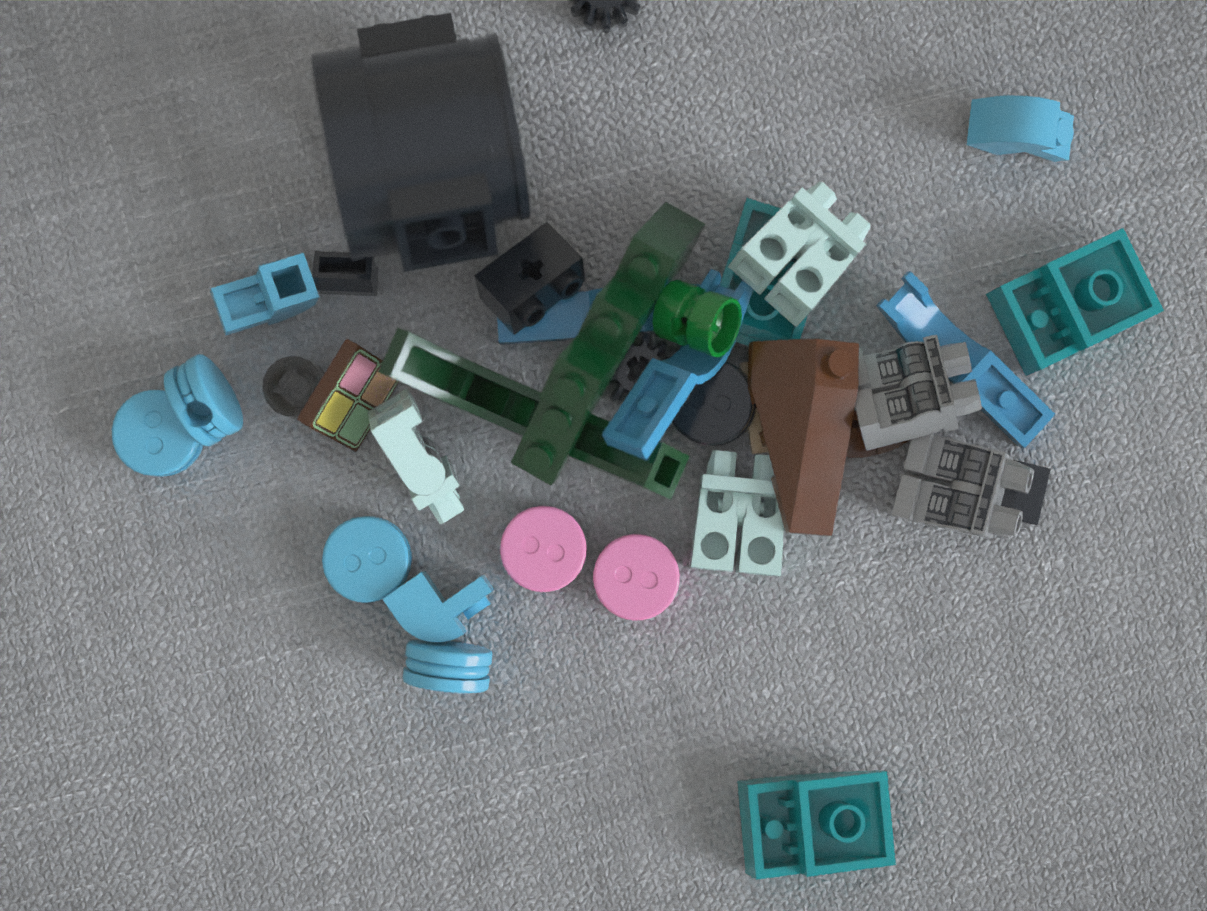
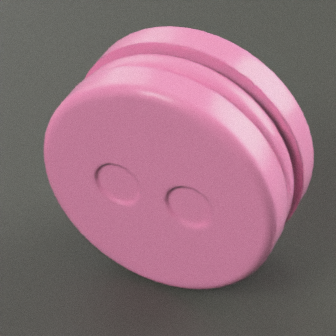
M536 506L517 514L506 526L500 544L501 560L508 575L520 586L535 592H551L571 583L580 573L587 553L586 538L579 523L567 512L551 506Z
M643 534L621 536L610 542L601 551L595 563L593 583L596 594L607 610L623 619L640 621L657 616L672 603L679 587V568L674 555L666 545L651 536Z

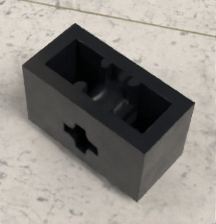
M548 222L541 225L474 275L480 299L514 335L524 327H531L537 324L549 308L561 299L566 300L574 296L586 281L582 257Z

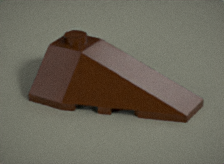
M817 338L752 341L749 343L748 391L752 405L756 404L763 431L759 432L763 447L767 446L774 471L771 480L785 533L832 536L858 393L859 343Z

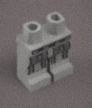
M936 334L924 337V342H908L892 350L864 355L863 350L859 349L858 393L855 407L866 451L933 434L943 428L945 432L959 429L958 416L967 415L982 409L975 379L951 385L948 377L972 372L966 342L940 346Z
M934 434L911 439L904 469L914 475L952 484L949 487L902 474L892 516L905 521L977 535L992 539L993 534L999 536L1019 535L1023 512L1003 507L1001 503L1005 489L1025 494L1029 493L1034 477V470L1014 461L1006 452Z

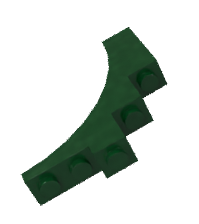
M665 202L632 237L615 275L595 296L577 336L557 357L539 395L541 397L539 404L510 462L511 464L550 486L554 484L611 378L655 308L659 295L664 287L673 281L687 262L705 223Z
M398 327L378 370L379 373L425 393L442 403L497 425L520 437H523L541 399L539 396L541 392ZM591 414L569 457L671 500L690 456L661 441L658 442L647 461L609 446L605 442L602 433L610 421Z

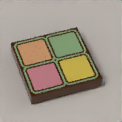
M347 338L297 420L357 452L370 431L368 411L388 400L399 381L379 373L378 370L383 360Z

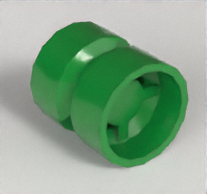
M677 279L664 287L657 299L652 319L653 330L658 337L683 346L688 344L691 349L718 358L723 356L732 347L737 338L741 325L742 309L739 301L714 291L706 292L705 289Z

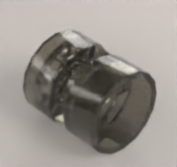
M287 356L276 360L267 369L263 378L262 392L266 403L275 412L297 420L325 371L322 367L300 356Z

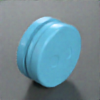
M197 354L189 358L186 363L166 371L163 381L169 403L182 426L194 440L203 446L209 447L221 441L227 435H232L242 429L243 413L239 401L228 380L212 360L202 354Z
M147 390L135 394L122 404L113 420L112 442L114 449L126 466L140 474L166 477L181 473L196 461L203 448V445L194 440L182 426L169 403L166 392L163 390Z
M372 516L352 518L340 524L328 537L322 555L323 570L331 587L344 598L360 603L379 601L398 589L407 580L412 565L411 547L404 533L395 524L386 519Z
M411 640L407 642L405 655L407 656L405 661L406 667L403 668L402 680L406 684L422 689L451 693H480L488 690L490 681L488 676L490 671L489 665L492 664L493 655L490 649L455 641L427 642Z

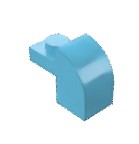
M1006 95L972 99L967 145L994 155L1027 152L1053 162L1068 161L1071 141L1073 139L1074 115L1061 111L1060 102L1040 97Z
M304 253L258 266L256 275L216 286L210 290L225 336L265 323L272 325L310 309L319 299V294Z
M423 571L383 598V601L399 624L412 636L427 642H447L467 632L457 616L463 612L466 618L470 619L491 603L486 596L494 591V588L485 575H483L448 600H445L427 572Z

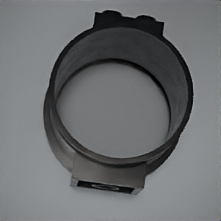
M451 13L426 15L417 19L388 24L380 23L371 27L357 29L360 46L312 54V71L325 145L342 225L352 261L400 253L403 271L409 272L498 255L495 225H500L503 221L519 219V221L530 219V202L517 117L506 64L497 34L490 33L486 34L485 37L470 40L468 38L457 39Z

